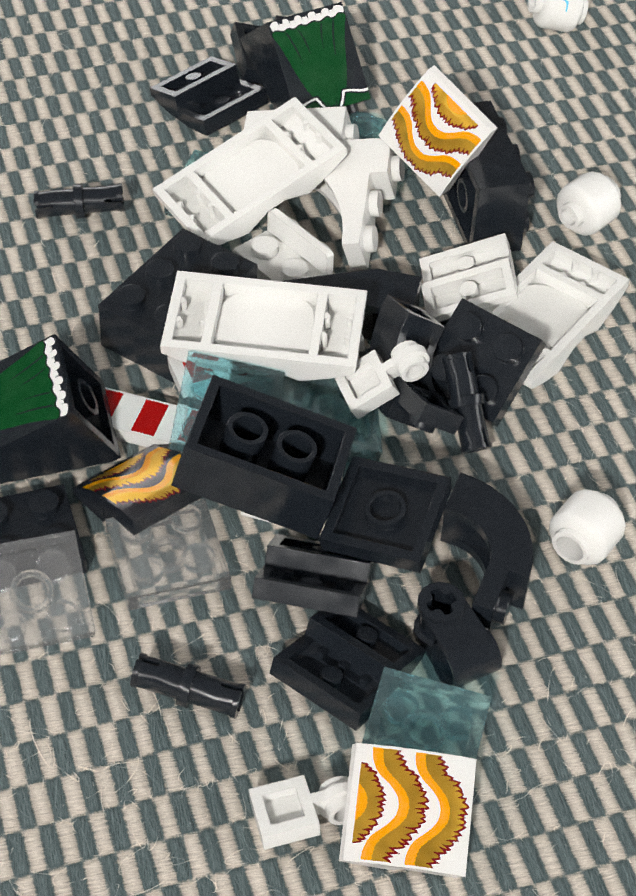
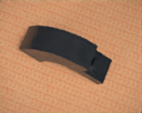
M387 295L377 317L369 352L375 350L383 362L391 358V351L401 342L412 340L425 347L430 361L427 374L417 381L406 382L400 376L393 379L400 394L378 408L385 417L425 432L433 433L435 428L455 435L464 417L451 408L437 394L433 386L431 374L434 351L445 327L425 310Z
M460 472L444 509L440 541L463 549L480 565L484 576L472 603V610L483 626L492 632L495 622L502 625L505 624L511 606L520 609L524 607L533 564V544L524 519L504 495L485 482Z

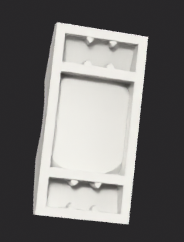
M294 97L152 190L155 197L184 229L217 245H221L249 234L268 211L283 201L309 194L345 158L347 149Z
M552 241L516 277L518 299L484 308V310L540 338L546 344L523 385L532 389L556 375L578 343L585 336L599 330L628 288L630 279Z
M177 271L160 344L161 353L182 362L215 372L252 367L269 369L297 381L331 379L356 374L367 302V290Z

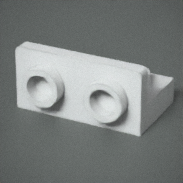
M277 208L268 211L267 230L233 249L234 253L258 264L257 279L285 281L333 274L334 254L324 242L319 241L303 229L296 220L289 218Z

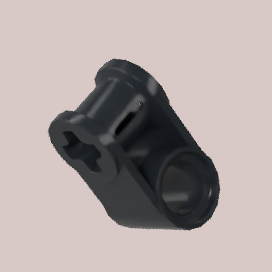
M445 582L430 583L422 588L418 595L417 609L419 614L414 620L413 634L420 646L426 649L425 653L433 664L434 670L444 687L448 690H454L500 670L502 658L497 642L491 632L483 626L466 601L463 593L456 586Z

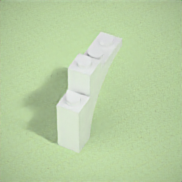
M346 106L307 108L347 149L345 158L314 189L335 207L342 218V246L350 270H368L371 252H376L378 248V232L375 226V219L382 216L383 200L395 199L397 183L403 181L405 176L404 161L381 138L359 139L357 124H351ZM274 110L247 111L244 129Z

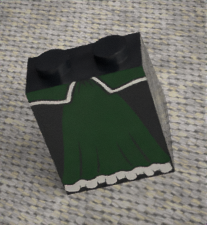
M342 2L267 22L240 38L243 48L263 87L266 88L267 95L274 109L296 97L306 108L346 106L348 114L351 115L359 112L357 104L371 99Z
M56 334L0 361V484L109 463L121 458L104 381Z

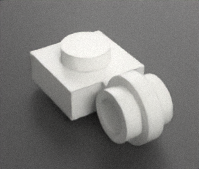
M412 340L404 341L393 348L389 360L383 362L379 354L373 350L358 359L356 374L337 377L335 380L350 411L357 419H360L400 394L393 381L396 377L400 376L406 382H414L424 377L429 370L430 357L424 346Z
M304 775L248 789L250 804L264 850L321 835L317 816L319 814L328 818L331 824L343 825L348 777L336 776L330 778L320 786L318 792L310 793Z

